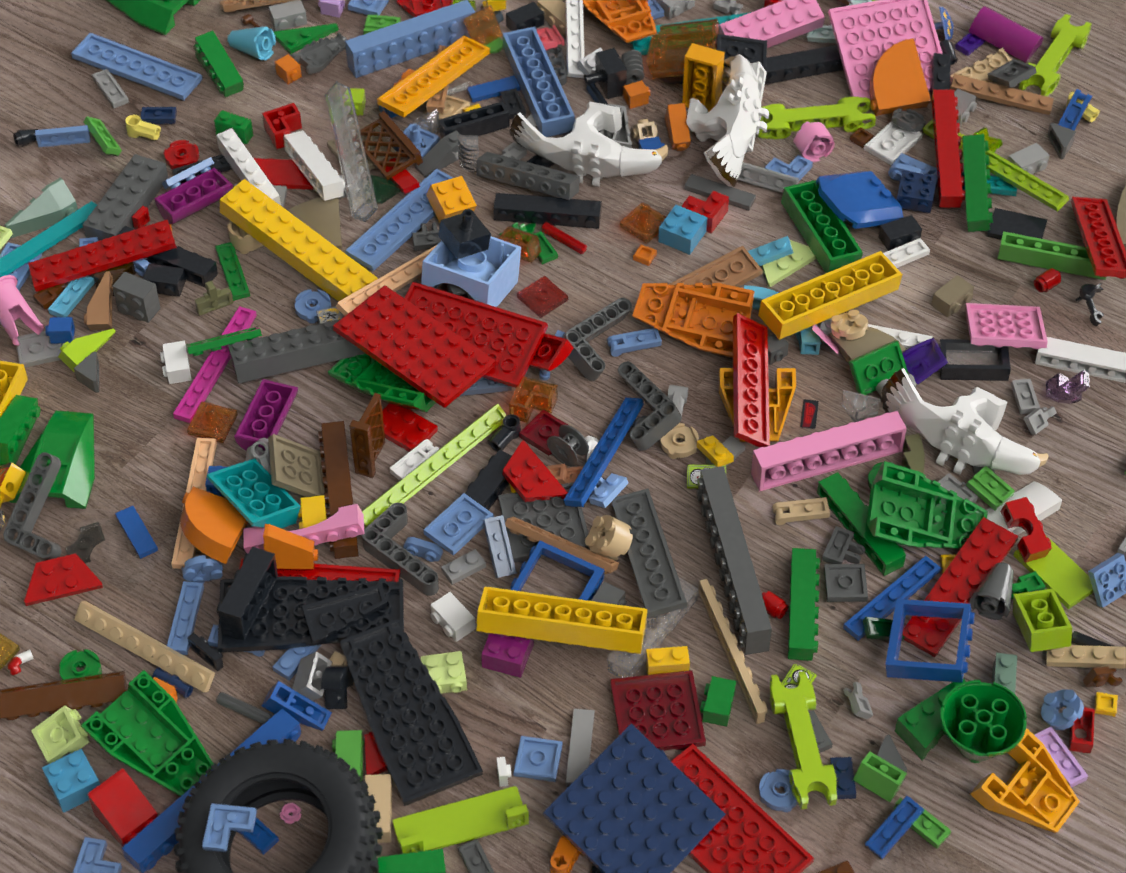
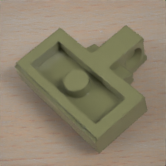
M213 281L206 282L207 292L203 293L204 296L195 299L196 310L199 316L233 304L230 288L216 289Z

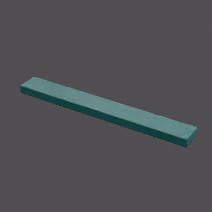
M92 201L0 258V277L7 276L81 229L97 204Z

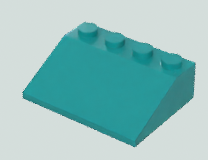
M255 458L207 474L206 477L252 526L265 527V524H271L282 529L296 524L301 506L285 489L272 485L271 475Z

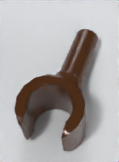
M251 14L242 16L244 26L251 24L255 28L260 27L255 23Z

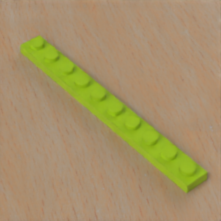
M932 119L923 127V133L934 139ZM959 132L958 136H961V146L959 147V149H962V156H964L963 136L965 135ZM991 150L986 151L990 161V165H987L986 168L990 169L992 174L1057 212L1069 201L1068 195Z
M495 404L364 508L362 510L364 528L370 525L392 504H404L501 426L504 417L507 415L500 405Z

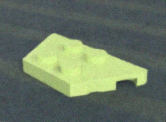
M790 240L793 254L762 265L767 286L770 288L816 260L809 246Z

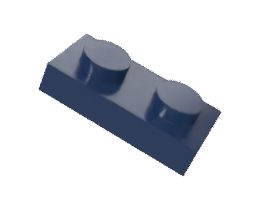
M142 107L140 118L141 121L151 124H175L177 109L176 107Z
M831 757L830 764L833 765L837 778V799H856L852 757Z

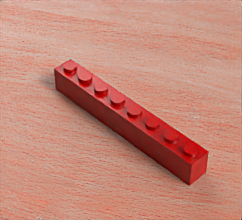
M933 90L931 102L939 208H961L962 201H965V190H962V187H964V176H961V173H963V163H960L962 159V149H959L961 146V136H958L960 123L956 121L959 118V110L955 108L958 104V98L954 96V90Z

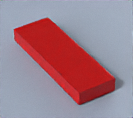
M396 158L389 160V162H396ZM386 166L385 171L387 173L394 169V166ZM406 169L390 178L404 194L420 187L419 182Z

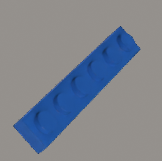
M927 556L923 557L844 623L843 629L859 641L866 635L863 625L865 617L885 619L895 610L896 599H909L940 572L941 567Z

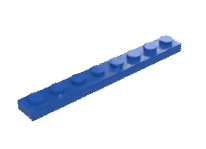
M642 398L624 399L564 498L566 506L583 507L644 406Z

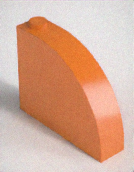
M914 38L903 40L891 46L876 64L869 85L870 107L874 111L875 116L891 114L899 108H903L902 111L924 108L930 103L931 99Z
M193 486L189 493H185L182 500L184 507L180 518L181 529L189 542L199 551L226 564L248 521L226 498Z

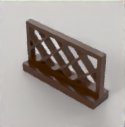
M385 111L378 114L379 119L351 135L352 140L387 180L414 163L417 166L423 163L420 151ZM379 125L382 127L381 132L373 131ZM367 136L366 141L358 140V138ZM371 136H379L378 141H370ZM383 137H390L389 142H381ZM368 146H376L375 151H368ZM380 146L388 147L387 152L379 151ZM392 147H399L398 152H390ZM377 156H385L384 161H376ZM389 156L397 157L396 162H389ZM401 157L409 158L406 162H399ZM386 166H394V169L387 173L385 171Z
M377 393L372 397L359 421L352 420L349 425L355 473L372 479L376 474L375 461L385 444L381 395Z

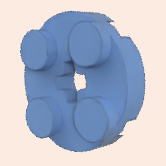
M311 289L305 290L295 299L296 314L311 324L317 322L316 311L331 308L330 297L322 290H318V292H312Z
M205 555L187 560L184 563L185 567L181 568L183 578L189 582L204 584V581L219 579L223 576L222 562L213 558L206 559Z
M1058 690L1045 695L1041 716L1053 729L1065 730L1074 725L1073 722L1077 717L1081 718L1084 705L1074 690ZM1066 707L1061 713L1059 712L1060 708Z
M776 769V772H768L762 777L759 785L760 801L773 810L783 812L791 811L798 804L792 794L789 770ZM782 786L785 793H778L775 788L779 789Z

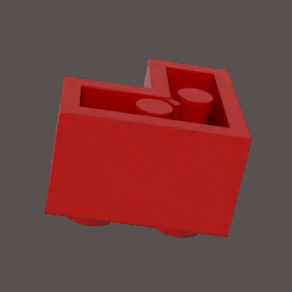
M295 103L262 113L264 129L276 150L285 147L284 135L302 128L301 114Z
M713 190L706 201L689 195L681 207L706 216L707 232L712 234L728 212L729 197Z

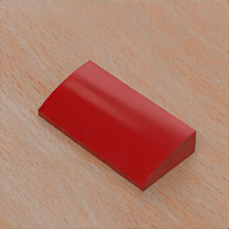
M545 333L530 366L552 371L569 356L574 347L568 339Z

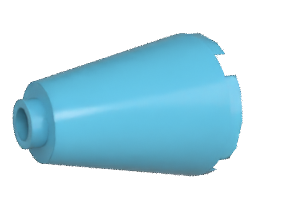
M266 26L234 30L230 32L227 38L230 47L260 60H267L272 56L274 52L272 45H275L276 42L273 30Z

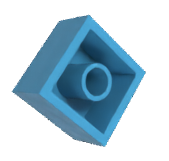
M675 205L659 226L658 242L690 255L707 232V217Z
M82 748L42 767L46 781L63 813L88 801L87 794L100 785Z

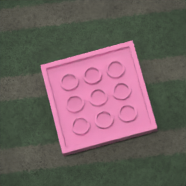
M966 303L965 312L971 344L976 346L1047 348L1048 341L1040 307Z

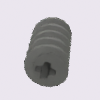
M638 50L625 52L621 60L627 69V85L642 81L644 78V68L641 52Z

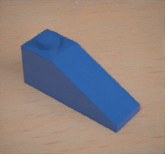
M280 681L270 688L261 705L274 714L284 709L300 724L321 731L324 730L332 714L329 710Z

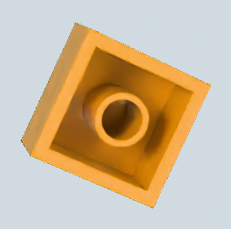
M462 176L432 184L426 194L439 223H441L442 219L462 214L465 209H470L474 212L477 206Z

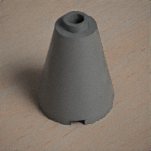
M1004 562L995 564L972 594L969 603H971L973 610L976 608L980 611L979 615L993 620H1001L1002 616H1008L1011 607L1014 574L1009 564Z

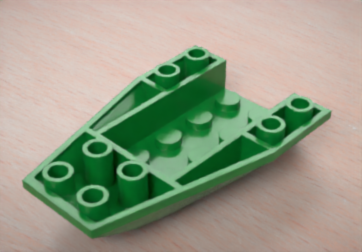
M200 0L106 1L138 24L166 35L175 26L174 15L185 3L195 6Z
M56 410L19 467L26 472V475L15 498L9 501L10 503H17L36 458L39 454L46 452L57 456L61 461V467L47 497L64 498L68 508L86 509L95 479L94 414Z
M145 670L129 682L128 690L102 713L99 714L96 711L81 725L110 756L180 797L199 781L202 774L206 775L205 772L209 768L212 770L211 766L214 764L174 698Z

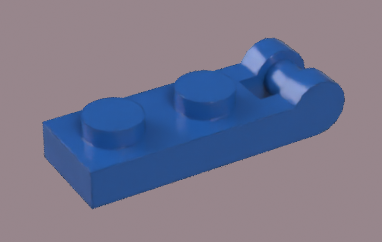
M1076 89L1058 125L1075 131L1092 95H1085L1081 93V90ZM1077 99H1080V100H1082V101H1084V102H1083L1082 104H1080V103H1078V102H1076V101H1077Z

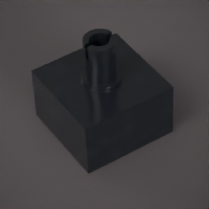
M615 48L596 52L595 73L584 75L585 84L590 85L598 82L607 99L622 96L623 86L627 85V69Z
M465 209L462 214L442 219L438 236L455 258L460 259L488 250L491 233L472 210Z

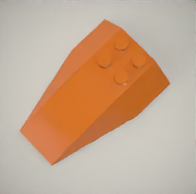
M583 0V5L626 43L657 34L648 0Z
M643 283L632 316L698 350L733 358V316L738 313L750 319L755 291L722 283H712V285H703V283H695V285H684V283H677L676 285Z

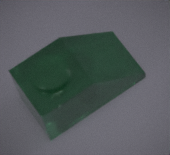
M370 175L360 193L371 204H383L400 193L401 190L390 179L387 180L383 177Z

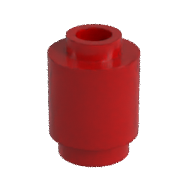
M1053 268L1048 269L1036 277L1034 287L1040 293L1051 290L1061 283L1060 272Z
M771 591L763 592L762 597L767 614L773 618H783L789 608L786 605V601Z

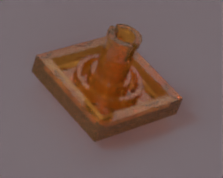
M641 203L620 221V228L648 244L659 234V226L666 216L651 208L650 205Z
M201 402L187 429V433L199 438H215L217 442L224 443L238 416L237 410Z

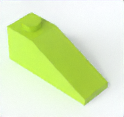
M110 329L75 338L70 343L67 341L61 346V353L58 357L75 372L74 368L92 352H97L112 338L116 330Z

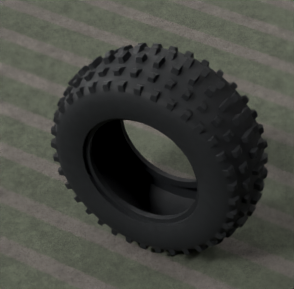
M277 739L267 740V744L263 745L260 741L250 744L248 749L243 746L235 750L233 756L230 754L225 755L219 760V765L214 763L211 766L212 770L209 768L205 772L207 776L202 774L199 778L201 783L197 781L194 784L195 788H192L189 792L192 796L186 797L182 807L185 812L180 811L178 816L180 828H175V836L179 844L174 845V853L180 859L175 861L177 873H233L230 863V852L237 831H230L226 852L204 850L202 847L211 804L251 807L258 810L273 802L295 800L308 803L319 809L327 816L328 836L320 857L305 873L377 872L379 866L376 856H381L382 846L379 845L378 840L382 839L383 830L381 827H377L381 815L379 811H373L376 800L374 795L368 796V784L365 780L360 782L361 778L354 767L350 769V765L341 757L337 760L338 755L335 753H330L329 750H324L319 745L316 747L309 745L306 741H300L299 745L290 739H284L283 743H279Z

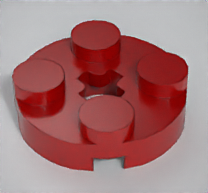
M188 140L174 141L169 144L170 147L167 150H164L165 161L171 169L198 162L200 157L198 146L195 143L194 145L190 144Z

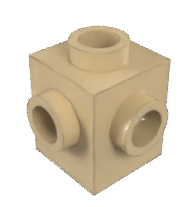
M648 119L638 120V124L633 125L632 136L636 139V142H639L640 139L657 137L656 135H658L657 126L654 124V121L648 122ZM642 129H645V135H642Z

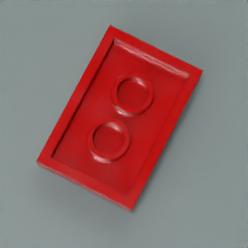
M389 403L382 410L385 438L408 452L424 440H430L438 431L437 425L402 406Z

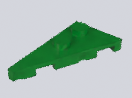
M336 23L274 31L275 40L290 54H293L303 49L306 44H311L312 41L317 42L320 38L323 39L335 33L339 28Z

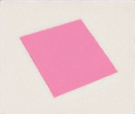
M814 325L812 330L838 354L839 349L818 326Z

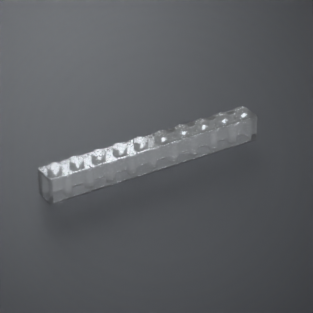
M336 81L325 94V100L342 177L345 182L351 217L366 222L378 210L351 89Z

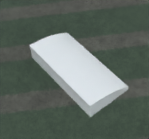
M1035 481L1015 492L1006 501L1009 502L1027 497L1029 502L1033 504L1035 514L1040 521L1058 511L1062 503V499L1054 492ZM1004 504L999 506L996 511L991 507L987 509L988 520L1016 535L1025 531L1021 527H1007L1000 512Z

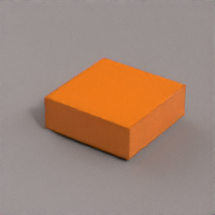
M641 244L633 255V260L650 266L657 255V250Z

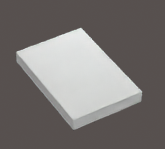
M891 121L864 145V150L892 165L901 153L905 154L922 139L923 133L904 130Z

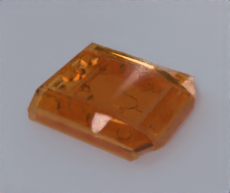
M711 19L661 25V31L658 34H654L651 38L646 60L653 79L684 75L685 55L692 43L716 50L717 34H720L718 20Z

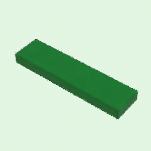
M229 242L215 246L227 285L232 292L233 301L251 297L232 243Z

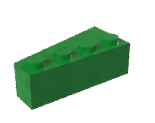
M212 30L195 37V45L193 47L196 58L216 84L218 91L225 98L243 91V79L214 31Z
M15 395L1 416L0 466L11 462L16 465L36 419L41 412L38 406V398Z
M960 682L950 683L897 718L895 732L922 761L928 752L938 744L941 737L946 734L940 719L941 706L945 696L954 687L961 684Z

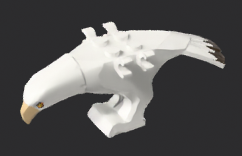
M740 54L724 60V64L730 67L731 75L729 83L720 96L717 105L709 112L699 100L691 98L686 121L688 127L692 132L696 133V137L701 142L706 141L708 138L718 141L704 154L718 178L729 187H735L744 155L754 134H759V129H762L764 132L767 131V124L761 121V115L765 116L766 119L769 118V111L761 108L758 91L759 80L750 62Z
M588 102L586 112L575 119L572 132L561 138L545 137L521 113L515 115L509 129L510 135L518 145L567 170L574 171L576 175L580 176V183H583V176L590 174L593 176L592 185L600 187V179L602 180L603 177H623L651 173L657 170L668 154L667 145L658 149H632L621 146L614 140L599 133L598 131L603 129L611 133L620 130L622 127L620 107L595 102Z
M904 368L894 372L892 377L883 386L881 402L883 403L885 413L898 411L905 425L920 433L932 446L940 449L941 452L936 460L937 464L943 466L945 460L947 461L950 455L958 458L953 472L959 475L966 468L967 463L972 466H987L994 470L1028 475L1037 470L1038 467L1045 465L1049 456L1047 453H1036L1027 447L1002 437L995 431L1002 420L1007 402L983 389L976 387L970 395L957 397L952 406L940 407L922 400Z

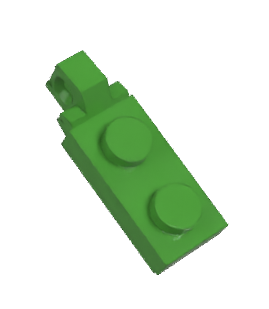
M900 798V799L895 803L894 809H895V808L900 804V802L903 800L902 798ZM925 809L910 827L936 849L951 834V830Z

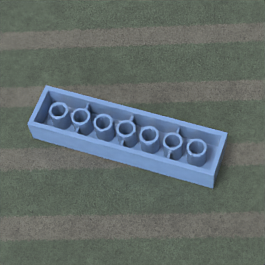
M464 0L346 40L348 67L355 78L436 51L439 49V46H450L462 36L470 39L477 37L476 12L468 0Z
M530 27L503 33V49L539 132L545 137L571 131L575 115L536 28Z

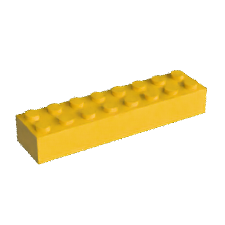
M879 251L761 300L758 316L780 340L830 319L834 315L842 314L898 290L903 274L882 251Z
M484 587L477 611L476 631L641 654L648 609Z

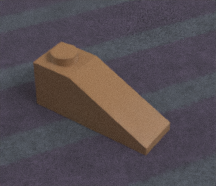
M110 271L105 272L87 306V313H84V324H87L89 330L112 329L113 277Z

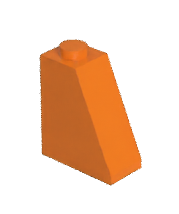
M685 103L670 104L667 106L664 118L672 150L683 151L689 148L691 143L689 127L686 122Z
M265 524L263 534L264 550L275 554L277 569H314V562L318 561V549H315L313 540L271 524Z

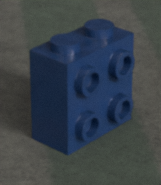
M903 170L897 195V201L902 206V209L931 213L938 176Z

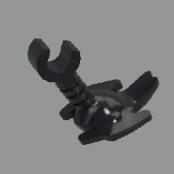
M1101 283L1098 285L1084 284L1080 288V296L1075 299L1078 302L1082 299L1086 300L1091 314L1090 322L1094 326L1101 324L1102 321L1099 319L1104 316L1102 312L1097 311L1092 299L1096 292L1104 290L1100 287Z

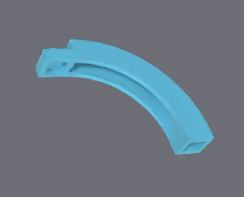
M744 285V289L755 291L752 305L754 310L760 309L761 300L779 293L763 287ZM813 326L794 333L799 342L800 354L819 355L820 337L812 330Z

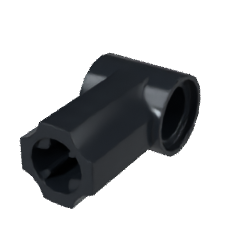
M514 414L504 417L503 424L488 440V444L496 452L499 450L503 451L512 439L519 437V432L521 431L519 417Z

